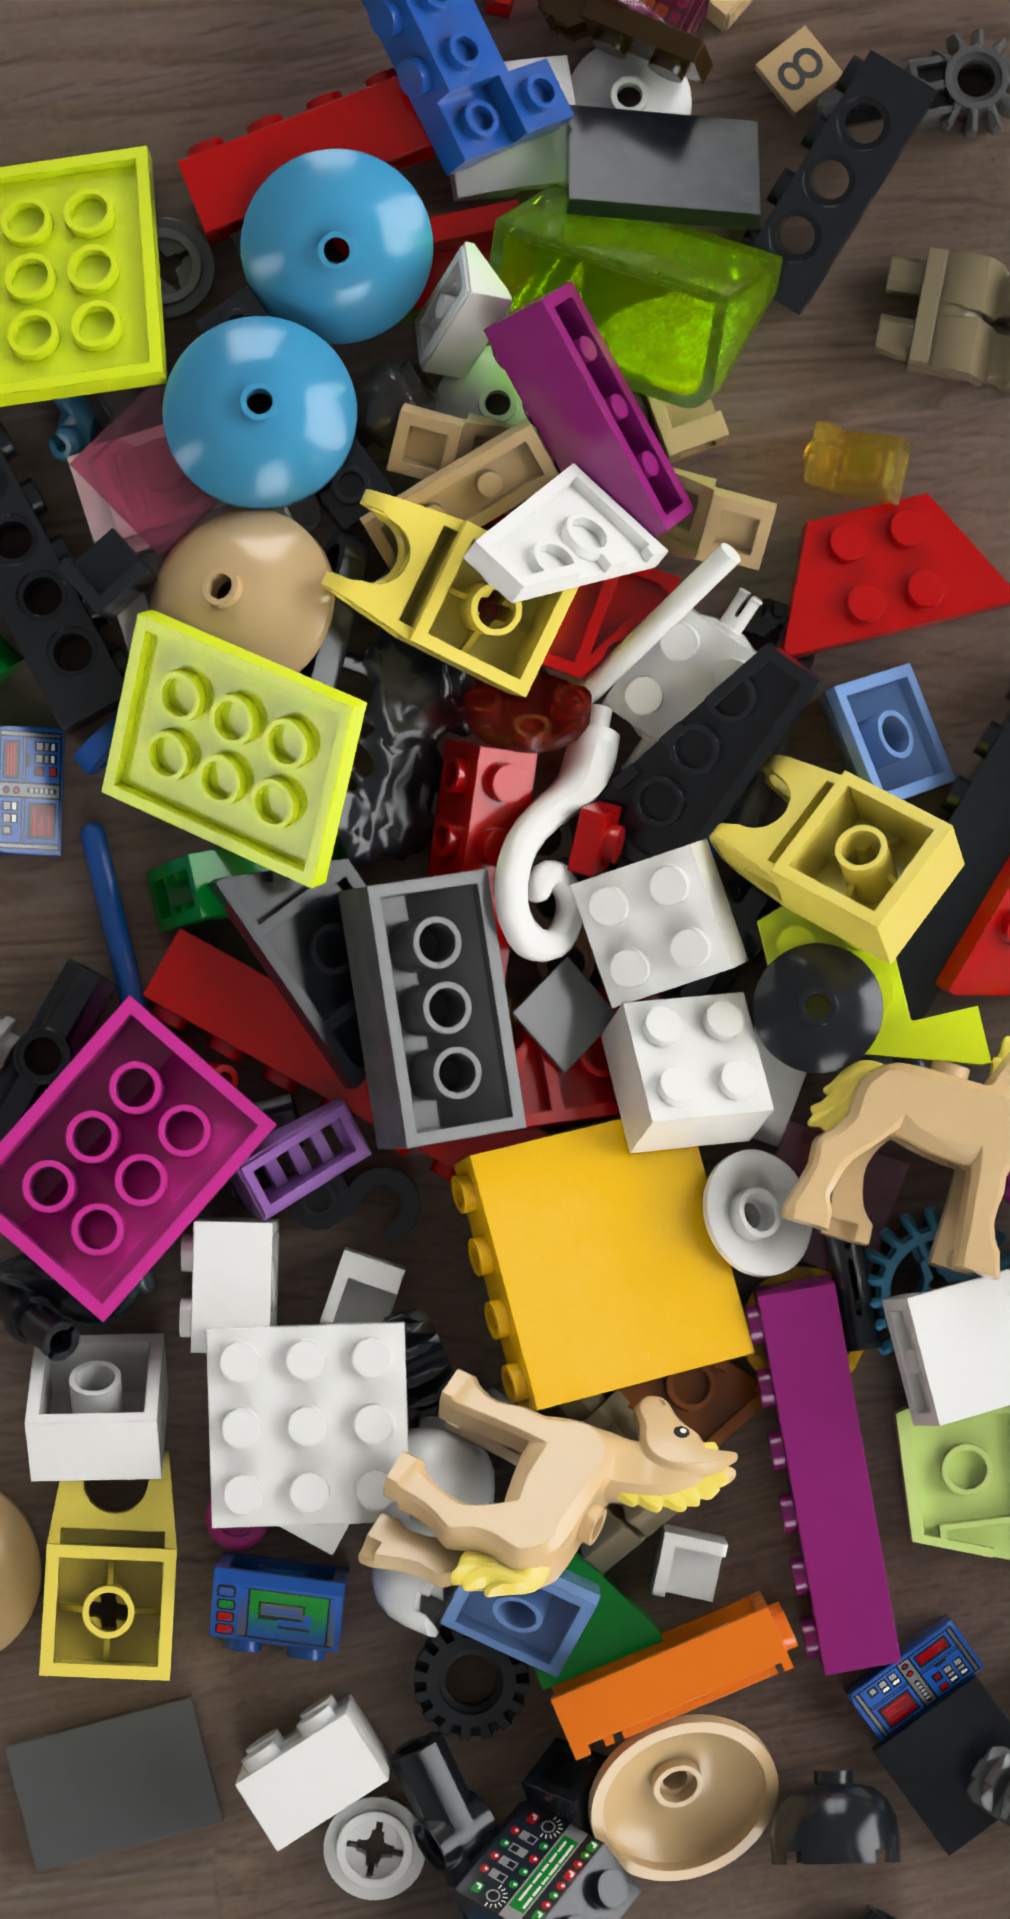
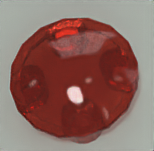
M541 666L526 697L507 694L485 682L479 684L475 689L468 691L464 696L463 716L470 731L486 744L500 749L512 750L513 752L533 754L558 750L577 741L589 727L592 694L584 686L571 684L567 680L543 673Z

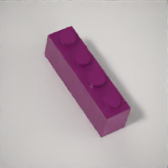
M572 280L514 309L483 330L491 344L496 362L506 371L522 401L527 419L537 428L553 457L554 466L559 474L573 463L577 465L653 537L669 531L695 509Z

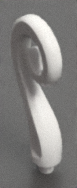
M588 705L584 723L573 724L570 727L568 743L558 777L517 818L507 834L499 854L494 882L498 922L508 944L517 955L527 960L547 962L562 957L573 947L583 922L570 887L571 884L579 882L574 872L568 871L566 864L556 860H545L533 867L532 864L545 840L560 826L580 813L582 807L591 804L605 788L613 773L620 735L615 730L609 728L613 711L604 705ZM552 892L556 901L555 916L547 929H542L535 922L531 914L528 900L535 903L547 900Z

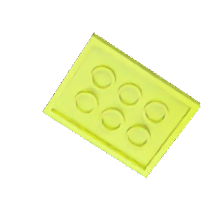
M140 146L0 167V407L167 384L153 166L148 147Z
M153 609L138 613L101 792L311 889L326 883L367 702Z

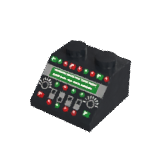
M525 1800L517 1804L449 1888L448 1892L469 1919H621L641 1893V1890L604 1842L595 1839V1837L536 1804Z

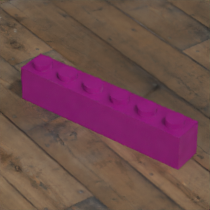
M829 1274L753 1287L756 1305L744 1307L752 1344L763 1343L767 1368L757 1369L756 1378L762 1407L774 1406L778 1431L767 1432V1439L774 1471L785 1469L789 1493L778 1495V1501L785 1533H797L800 1556L790 1557L789 1562L796 1596L808 1595L811 1618L800 1620L807 1658L819 1657L825 1676L902 1662L835 1283Z

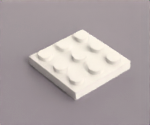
M405 1322L217 1327L206 1329L212 1528L375 1523L381 1513L398 1518L401 1522H410L411 1515L399 1510L398 1502L383 1496V1486L390 1470L402 1451L409 1453Z

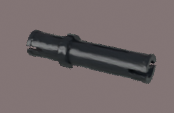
M824 1235L831 1278L835 1283L847 1352L882 1346L883 1343L879 1330L875 1328L877 1320L876 1310L870 1305L873 1292L872 1286L868 1281L870 1276L865 1246L846 1241L844 1246L843 1240ZM847 1261L849 1262L855 1302L857 1299H859L861 1309L857 1308V1311H855Z

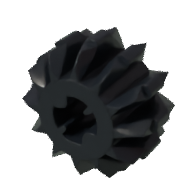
M417 1307L406 1312L399 1311L385 1317L383 1322H405L408 1419L414 1420L425 1415L429 1417L438 1413L441 1393L454 1375V1371L429 1315Z

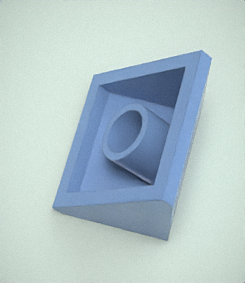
M910 663L834 686L825 690L818 698L821 710L847 772L904 801L956 780Z
M567 1569L553 1583L537 1589L535 1592L522 1595L487 1598L484 1595V1591H464L462 1586L456 1585L439 1624L558 1678L597 1607L601 1597L599 1584Z

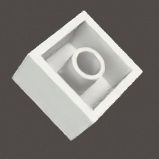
M707 838L570 885L612 1008L621 1006L622 1003L633 1002L733 969L749 961Z
M744 992L622 1003L601 1035L629 1153L750 1141L774 1111Z
M202 1217L194 1221V1230H188L187 1233L182 1234L181 1271L193 1272L192 1295L186 1294V1298H181L179 1333L180 1337H191V1353H207V1328L277 1326L280 1218H269L263 1221L259 1218Z
M164 1333L80 1335L79 1344L75 1352L69 1358L62 1361L50 1360L48 1355L45 1356L40 1349L34 1346L24 1423L31 1482L162 1479L169 1394Z
M351 1693L338 1702L332 1694L323 1697L299 1715L302 1720L296 1725V1729L285 1736H282L279 1730L275 1729L256 1740L245 1750L248 1755L241 1760L243 1765L235 1786L277 1852L389 1779L391 1767L389 1758L391 1756Z

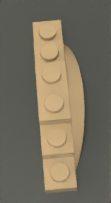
M404 403L400 410L386 470L424 480L513 427L515 424L470 412L467 419ZM532 426L538 438L540 439L542 445L544 446L547 454L549 455L551 461L553 462V457L551 456L537 428ZM673 467L695 509L669 531L654 537L668 550L665 556L703 562L722 543H727L740 556L741 562L738 564L739 566L759 571L777 503L715 487L717 479ZM520 503V504H518L517 506L513 507L512 509L508 510V511L505 512L504 514L509 515L512 511H514V510H515L517 507H519L522 503Z

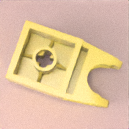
M366 489L360 504L372 511L393 532L398 547L396 562L385 577L375 582L368 583L362 580H351L337 573L327 571L321 585L339 600L393 637L507 694L526 697L579 587L511 603L497 589L490 586L483 579L482 575L463 559L473 543L485 534L487 530L469 521H464L388 494ZM492 593L495 597L491 604L499 608L497 616L494 620L484 618L480 620L478 603L481 597L488 598Z
M772 755L761 771L765 775L764 782L781 796L788 805L785 813L772 824L759 828L745 827L740 824L720 823L710 834V843L730 867L783 907L891 965L965 865L953 825L846 770L842 775L791 757Z
M164 1451L162 1479H149L143 1498L135 1506L124 1511H108L97 1506L87 1494L84 1480L59 1481L46 1548L39 1676L170 1681L177 1543L169 1451ZM114 1593L116 1594L118 1604L127 1605L126 1618L117 1617V1626L104 1627L102 1626L101 1616L91 1614V1602H101V1594Z

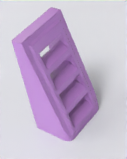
M337 1098L270 1132L230 1179L246 1209L252 1215L266 1221L372 1153L345 1101ZM329 1124L343 1150L335 1154L331 1151L321 1129ZM305 1139H308L319 1162L311 1166L299 1145ZM284 1152L295 1171V1174L287 1178L276 1157ZM261 1166L272 1185L264 1190L253 1172Z

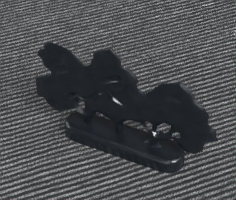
M338 531L330 538L323 550L330 563L332 572L351 580L366 581L371 560L370 548L367 542L361 538ZM386 565V575H387V574L390 572V570H389V568H388L387 565ZM335 597L334 612L328 633L316 655L300 674L335 689L338 687L342 668H348L365 674L372 685V696L369 707L364 713L362 725L371 723L375 728L370 736L365 738L359 735L358 744L366 749L373 761V772L369 776H363L354 765L352 766L351 776L357 786L354 791L347 790L336 838L340 840L344 858H348L352 865L360 864L368 867L374 863L380 854L405 860L410 855L421 852L428 841L432 840L443 766V758L436 746L440 736L446 731H450L463 738L467 737L485 725L488 714L492 712L499 715L505 714L522 705L523 701L521 696L507 694L393 637L383 629L371 640L368 649L359 655L348 651L357 611Z

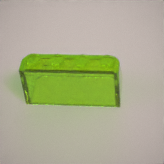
M552 184L495 220L490 266L512 297V306L507 314L572 280L631 391L682 408H695L713 397L721 389L776 294L783 257L678 223L566 214V187Z

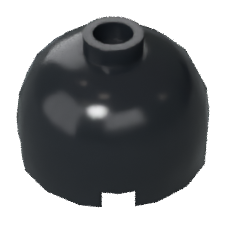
M852 1770L814 1771V1784H807L792 1789L780 1801L774 1814L771 1831V1863L773 1865H787L786 1851H796V1863H803V1865L877 1863V1850H885V1862H901L898 1821L889 1800L875 1787L853 1783Z

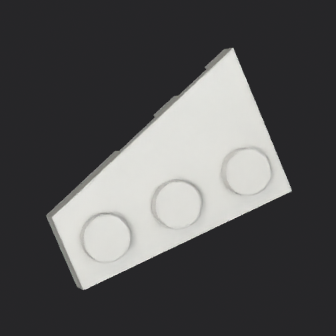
M573 463L478 538L464 555L463 559L479 572L490 586L497 589L511 603L655 568L668 553V550Z

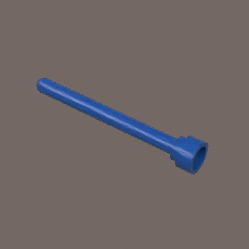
M89 822L82 827L80 836L115 983L118 985L117 991L120 1004L130 995L148 1010L145 996H143L144 990L106 832L100 823Z

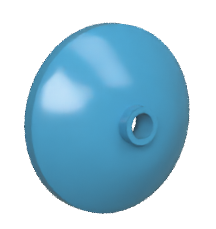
M331 148L316 150L302 154L280 166L262 183L255 193L247 209L241 231V260L245 277L252 293L270 317L282 318L304 326L316 333L328 344H349L364 341L382 334L396 325L407 315L420 298L432 266L433 235L431 223L426 208L414 187L398 170L385 161L352 149ZM337 237L347 242L350 251L347 258L343 261L333 262L326 257L324 245L331 238Z
M250 316L219 324L203 333L186 348L174 365L167 381L163 398V424L172 456L185 476L196 487L227 505L249 510H272L291 506L311 497L328 484L337 474L350 452L355 437L357 402L353 383L345 365L326 341L306 327L292 321L270 316ZM255 394H265L271 399L272 406L267 412L256 414L247 406L249 398Z

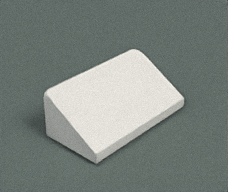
M465 242L459 248L415 320L419 364L423 372L454 378H464L467 376L489 342L483 330L504 317L512 306V297L508 289L474 243Z

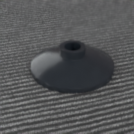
M811 943L800 945L784 952L765 969L754 993L753 1018L761 1041L779 1061L802 1072L829 1073L853 1064L871 1047L882 1023L883 998L875 975L858 956L835 945ZM813 995H823L830 1001L831 1011L823 1019H813L806 1012V1001Z

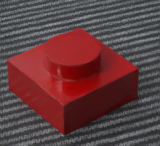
M597 800L581 808L568 871L592 877L608 869L609 862L614 864L617 862L623 848L626 832L625 826L618 825L621 806Z

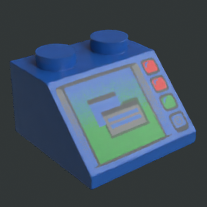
M224 1551L214 1569L209 1636L224 1638L223 1647L231 1650L260 1652L262 1643L287 1646L286 1655L289 1657L314 1661L324 1660L325 1651L338 1653L350 1568Z

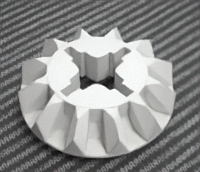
M384 1795L380 1797H362L335 1814L324 1839V1859L330 1875L343 1890L353 1896L366 1900H384L402 1893L414 1883L422 1870L425 1857L414 1838L413 1824L418 1820L411 1809ZM377 1822H382L384 1843L394 1846L395 1850L403 1851V1853L393 1851L392 1854H381L379 1862L375 1863L373 1873L367 1872L369 1862L366 1861V1850L358 1848L357 1844L347 1842V1840L357 1842L358 1839H369L372 1830L376 1829Z

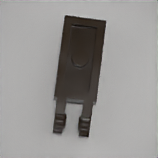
M538 0V7L544 17H547L545 19L551 31L555 30L557 35L561 33L564 38L573 42L591 35L593 37L591 42L601 51L620 59H625L627 54L631 53L649 61L648 67L667 80L681 83L684 77L704 84L713 66L702 38L612 0Z

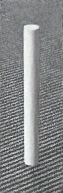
M722 543L549 712L554 723L564 730L571 727L587 711L588 705L594 704L741 562L738 553L727 543Z

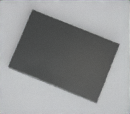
M192 1694L6 1744L4 1747L37 1872L221 1823L225 1818Z

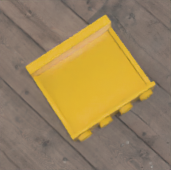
M618 1119L470 1155L454 1164L456 1175L451 1178L452 1195L461 1214L467 1213L473 1235V1238L468 1240L469 1259L475 1274L478 1277L483 1276L490 1299V1301L485 1303L484 1307L486 1323L491 1336L495 1340H501L507 1365L502 1366L501 1376L505 1393L511 1403H517L518 1406L539 1411L755 1353L731 1265L717 1251L705 1226L703 1193L707 1177L698 1146L629 1153L622 1120Z

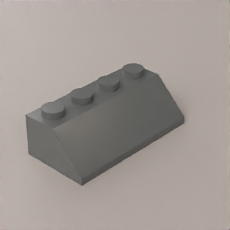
M487 869L339 891V902L377 1149H408L527 1128Z

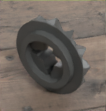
M159 217L156 218L159 255L162 254L167 261H171L177 257L181 259L188 254L187 257L181 260L182 264L175 269L179 279L177 282L181 289L176 291L172 285L169 286L166 281L161 279L163 319L170 321L174 317L186 313H194L197 306L211 293L216 265L212 249L199 230L179 219Z

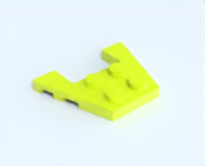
M783 906L757 921L767 967L778 956L792 948L811 943H825L852 952L870 968L881 989L883 1018L875 1041L864 1055L923 1061L940 1060L979 1066L992 1063L978 1006L913 1021L910 1018L896 958L890 965ZM813 995L806 1001L805 1009L811 1018L823 1019L829 1015L831 1003L823 995Z

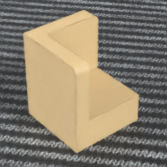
M693 373L658 387L655 381L642 385V400L647 407L648 416L656 438L670 464L727 443L729 431L721 410L715 412L703 376L700 373Z

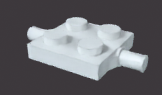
M740 587L721 619L701 614L692 608L614 684L602 704L611 708L613 712L631 723L637 734L642 737L626 763L622 765V770L641 757L660 740L661 736L677 722L684 719L712 691L757 653L742 632L758 607L763 603L758 597L752 596L740 615H738L751 595L749 591Z

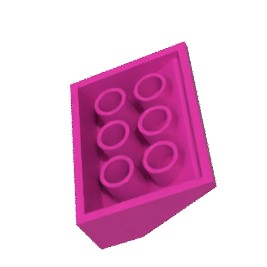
M129 995L1 1140L0 1232L98 1319L105 1322L277 1124L143 1005Z

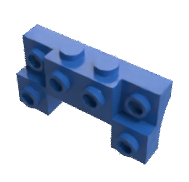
M361 0L369 15L371 27L380 38L397 72L399 84L404 93L409 97L447 176L470 168L510 148L553 133L575 116L547 58L511 71L507 70L474 0Z

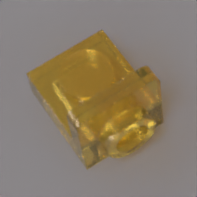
M817 421L813 438L807 444L804 453V481L832 497L898 505L912 443L899 436L848 431L832 422Z

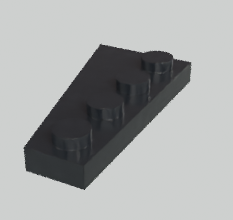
M772 642L764 645L712 691L692 712L661 736L660 740L618 774L593 801L599 800L622 807L618 825L625 826L626 832L621 854L636 863L706 838L710 845V834L718 824L727 821L824 679ZM580 813L573 817V819H575L577 822L579 820Z

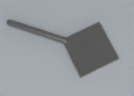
M565 956L516 1006L511 1014L560 1071L565 1073L604 1032L618 1009H613L569 957Z

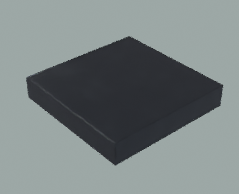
M973 1675L885 1741H880L871 1749L948 1856L998 1821L997 1818L971 1802L966 1790L972 1780L971 1774L981 1758L985 1757L991 1747L1005 1746L1010 1749V1722L977 1676Z

